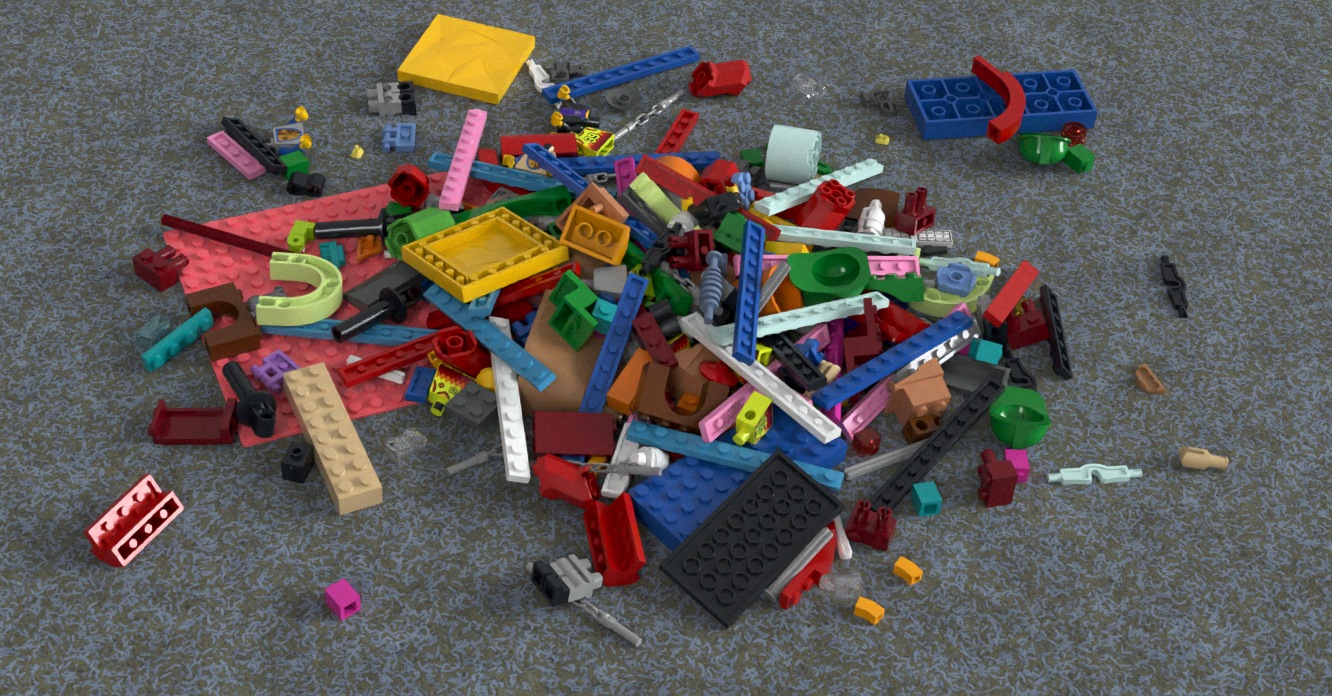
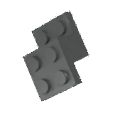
M472 381L444 405L445 412L478 430L483 428L493 434L500 427L496 394Z

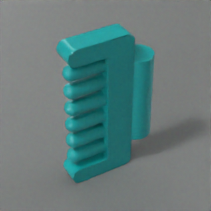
M335 241L319 244L321 258L335 265L340 271V266L346 265L343 245L336 246Z

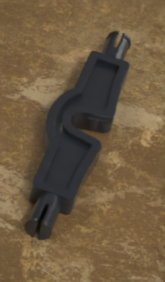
M675 222L672 228L667 227L656 239L655 247L649 248L642 260V267L638 272L641 277H646L649 271H655L662 261L667 260L672 255L673 249H669L668 244L674 242H667L668 236H679V231L682 228L681 223Z
M1163 255L1160 258L1162 261L1160 269L1163 275V282L1165 285L1173 286L1167 289V294L1173 309L1178 310L1179 317L1187 318L1186 283L1178 275L1175 263H1170L1169 256L1166 255L1165 257Z
M1009 349L1004 350L1002 355L1006 359L1005 367L1011 369L1010 378L1012 382L1025 383L1018 388L1031 389L1037 392V382L1033 375L1025 370L1018 357L1014 358Z

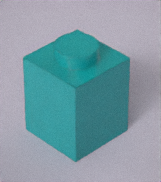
M600 298L597 299L591 312V316L599 323L594 331L606 335L613 321L617 305Z
M972 337L967 356L997 365L998 360L1002 357L1003 345Z
M934 481L913 484L910 499L918 517L939 514L942 498Z

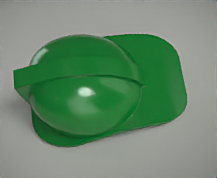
M1023 133L1017 137L1018 149L1022 157L1037 166L1045 167L1060 162L1065 157L1068 145L1071 143L1070 139L1049 134Z
M841 247L822 252L793 253L787 257V264L791 266L789 271L790 281L797 289L803 292L825 294L835 299L856 297L863 290L869 289L871 271L868 257L859 248Z
M1006 386L1005 392L990 407V424L994 435L1000 442L1010 446L1013 450H1023V448H1029L1038 444L1045 436L1047 427H1050L1052 423L1048 416L1044 399L1038 392L1031 389Z

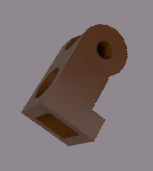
M938 415L908 419L901 432L909 445L929 438L943 423Z

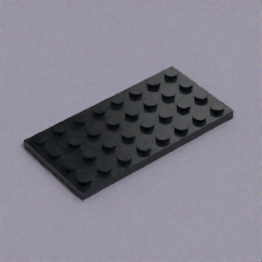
M777 449L659 565V569L728 629L764 590L778 578L823 528L828 527L844 510L845 505L782 451Z

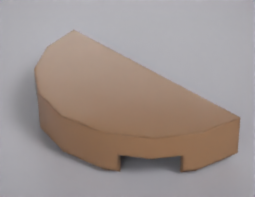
M1147 364L1140 365L1135 372L1136 384L1148 393L1156 395L1166 394V389Z

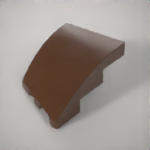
M858 188L854 192L856 203L846 218L858 221L863 208L869 207L872 200H879L882 204L881 210L885 214L884 228H895L894 217L898 211L900 193L875 188Z

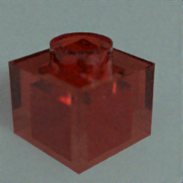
M870 426L854 433L852 448L861 458L868 455L872 456L879 451L881 436Z

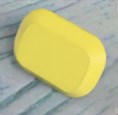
M883 134L877 135L875 142L887 145L889 137Z
M355 145L350 156L359 159L364 151L361 147Z

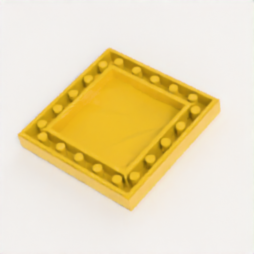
M437 14L397 70L398 81H413V85L498 105L534 49L535 36Z
M505 207L492 210L401 247L404 262L431 281L433 280L434 283L463 303H467L569 260L568 246L560 243L554 237Z

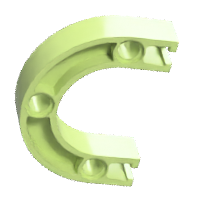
M644 172L629 185L667 224L675 215L681 212ZM697 225L693 230L702 229Z
M916 247L915 255L913 256H918L919 260L921 248ZM995 276L976 277L975 287L966 297H960L947 292L943 293L935 288L923 287L924 301L908 302V306L924 314L945 317L958 303L965 302L970 313L976 311L978 296L989 295Z
M273 252L272 259L270 260V280L300 281L311 284L317 289L299 297L259 296V304L256 306L257 325L300 326L318 322L332 315L340 307L343 299L342 275L339 269L329 261L317 256Z

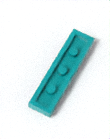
M206 307L142 354L141 358L145 369L152 372L161 367L165 362L213 327L214 321L211 311Z

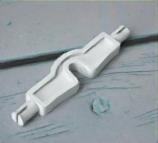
M532 59L526 62L529 67V73L534 79V86L540 93H542L543 88L555 85V83H549L550 76L543 70L541 65H536ZM562 102L554 103L557 109L561 108Z

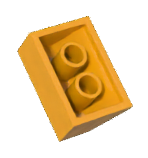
M574 204L559 242L607 263L619 266L628 247L630 227Z

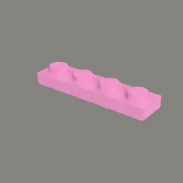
M223 130L207 137V143L249 180L266 173L265 167L259 164L257 159L251 156L250 153Z

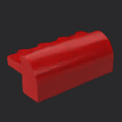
M575 133L500 135L499 137L501 163L504 155H511L517 158L524 154L521 151L523 144L538 143L542 147L546 143L554 147L553 152L556 153L557 158L577 157Z
M863 290L860 295L871 293L873 291ZM889 301V307L878 310V317H874L875 324L879 323L880 331L885 335L886 340L895 345L931 326V324ZM864 313L849 316V318L860 324L865 323Z
M144 474L91 523L83 533L93 546L90 551L98 559L113 567H125L184 507L173 491H161L152 476Z
M622 492L610 506L594 501L582 514L595 573L599 572L603 576L602 585L608 587L634 584L640 579L638 570L643 567L646 560L630 494Z

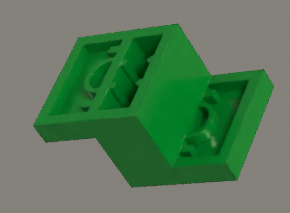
M727 212L718 230H712L713 241L736 255H741L743 228L747 222L744 219L745 217L737 212L733 214Z
M569 269L563 274L548 298L557 308L547 323L578 352L599 324L589 314L598 297Z

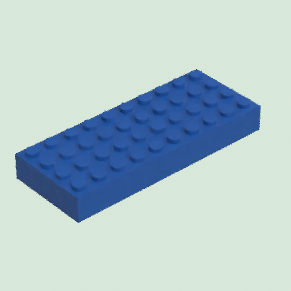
M1075 69L1011 73L1022 86L1026 98L1022 122L1015 134L1094 128L1098 111ZM977 76L907 80L904 98L923 140L986 136L989 121L998 117L1007 109L1002 97Z
M773 404V425L756 444H751L747 441L742 446L736 444L733 440V436L736 434V427L714 439L768 454H773L779 449L791 460L827 469H832L845 461L848 445L840 437L826 444L822 443L775 404ZM685 456L663 469L661 476H652L626 491V493L630 494L635 518L673 552L753 472Z

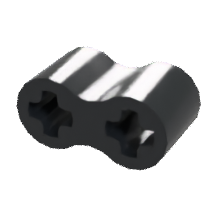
M295 171L290 175L286 190L290 195L320 197L323 193L326 179L320 173L304 174Z
M667 298L648 306L666 341L683 334Z

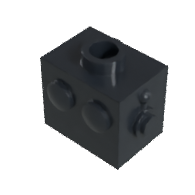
M296 441L291 442L281 461L283 480L304 484L315 463L313 445Z

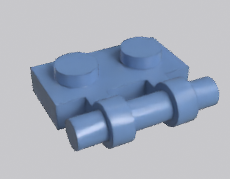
M397 123V128H392L389 124L385 125L382 131L384 139L381 142L383 152H390L392 147H396V152H414L416 123Z

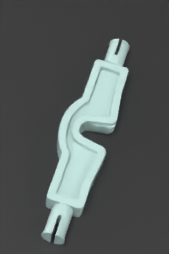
M962 257L919 259V266L929 267L931 271H938L941 266L943 268L948 267L949 263H960L968 266L971 269L970 272L973 275L975 273L976 277H986L987 275L999 276L1001 272L1000 268L990 267L989 263L973 262Z
M1092 463L1083 465L1080 468L1060 469L1059 473H1047L1046 478L1048 483L1061 482L1063 485H1089L1092 482L1091 475L1094 474L1101 483L1106 484L1129 481L1130 478H1141L1142 469H1128L1126 465L1105 466Z

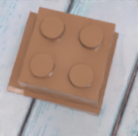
M591 182L572 205L555 221V224L563 232L574 204L622 224L630 215L604 187L599 188L594 182ZM582 252L585 257L591 256Z
M702 343L695 345L689 350L684 348L674 354L679 366L669 370L666 382L669 390L668 399L671 400L674 397L680 400L685 392L700 397L702 385L709 381L699 372L698 366L700 362L705 360L722 361Z
M932 358L920 365L915 373L900 382L895 383L894 380H891L887 383L891 394L883 412L885 416L894 413L903 427L908 419L929 415H938L940 420L942 419L951 395L944 382V372L937 358Z

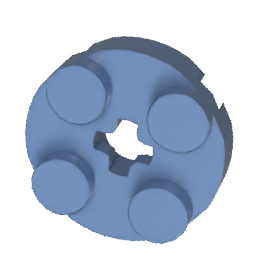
M734 173L731 183L737 184L738 191L744 201L743 209L747 211L750 208L751 201L755 200V192L751 190L750 173Z
M949 263L948 267L943 268L941 266L937 271V289L943 293L947 292L960 297H966L975 287L976 275L975 273L973 275L970 272L971 269L966 265Z

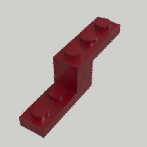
M872 297L863 298L867 336L843 338L846 374L858 368L859 364H865L883 353L882 343L877 342V336H880L879 323L875 324L874 317H878L877 306L872 305ZM862 390L849 397L850 404L859 402V395H862Z
M641 303L636 318L631 320V330L641 348L648 352L654 363L669 367L670 370L679 366L678 360L651 312L647 313Z

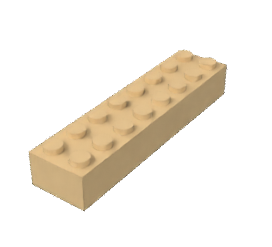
M324 362L282 373L286 397L307 444L313 445L315 462L339 515L383 503L381 483Z

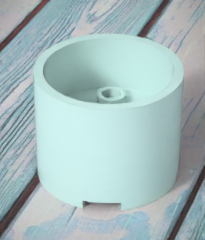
M775 124L770 135L766 154V179L797 185L813 180L818 170L817 164L821 152V133L816 130Z

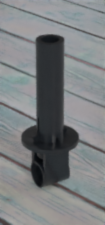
M381 208L378 218L316 222L315 235L317 240L367 237L368 235L381 236L382 243L386 246L385 237H388L389 234L387 226L397 219L414 213L388 215L386 208Z
M412 283L399 291L391 287L383 288L379 293V303L331 328L333 338L341 344L388 318L396 324L403 323L407 318V310L414 307L424 297V288L418 283Z
M230 361L226 363L222 368V373L239 400L235 411L238 421L244 426L251 427L254 434L258 437H272L276 422V401L274 397L266 391H256L238 362Z

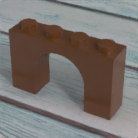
M234 282L185 294L187 310L191 317L206 307L211 311L212 317L227 316L236 320L228 327L203 333L205 349L211 362L261 349L260 340L263 339L259 327H255V318L253 314H249V306L247 302H243L241 289H237Z
M651 361L644 364L631 414L638 416L637 419L640 421L650 422L651 420L657 422L658 426L665 428L674 427L678 431L689 434L693 433L702 437L698 423L727 400L730 387L714 381L704 383L695 412L691 416H682L673 412L665 400V387L670 368Z

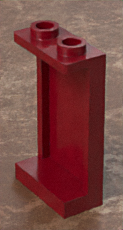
M228 398L225 407L167 408L165 401L159 400L157 408H154L153 421L148 426L149 436H152L154 444L162 445L232 444L238 424L235 413L238 404L237 399Z
M535 411L532 417V459H537L549 453L554 456L606 457L607 461H610L617 447V442L613 441V434L616 433V421H613V413Z

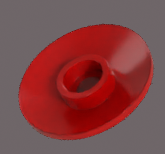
M705 360L700 362L698 366L699 372L709 381L729 387H734L739 382L737 374L724 361Z

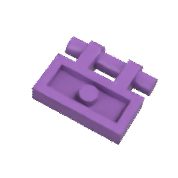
M278 349L262 358L263 366L253 365L250 371L258 381L265 383L267 389L280 394L283 390V387L280 386L283 383L282 373L297 370L301 367ZM273 373L274 376L270 377L268 374Z

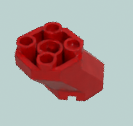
M744 60L720 63L701 62L692 72L693 82L689 81L688 87L691 95L695 97L721 94L737 97L746 85L751 82V71L748 62Z
M717 159L704 169L697 183L719 195L727 192L726 186H734V183H731L734 173L741 171L738 170L735 162Z
M411 164L398 166L389 177L390 195L403 207H409V205L419 207L430 194L429 178Z
M836 179L824 181L816 188L813 195L798 213L794 224H797V227L836 231L854 207L856 195L853 191L841 185Z
M458 326L441 329L437 333L436 339L434 337L432 340V348L439 360L476 379L481 370L492 367L490 351L476 340L473 332L470 330L464 332Z
M549 453L538 457L537 463L533 464L534 474L536 477H539L541 483L539 489L543 498L548 497L549 500L559 498L587 510L594 501H597V498L601 497L596 475L594 472L589 473L587 471L590 469L589 465L579 467Z

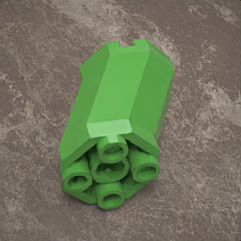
M432 206L407 217L397 219L388 225L387 231H389L388 237H385V244L391 257L400 258L403 261L402 246L456 224L450 211Z

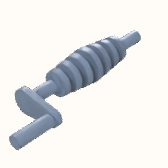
M710 251L706 254V262L709 267L704 271L699 289L701 310L705 313L704 323L707 325L712 324L713 314L717 312L723 292L721 275L724 278L728 275V255L726 253L721 254L718 251Z

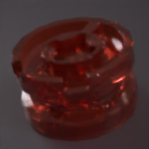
M1067 122L1062 128L1060 137L1070 139L1071 143L1068 145L1070 147L1078 144L1083 145L1088 130L1081 123Z

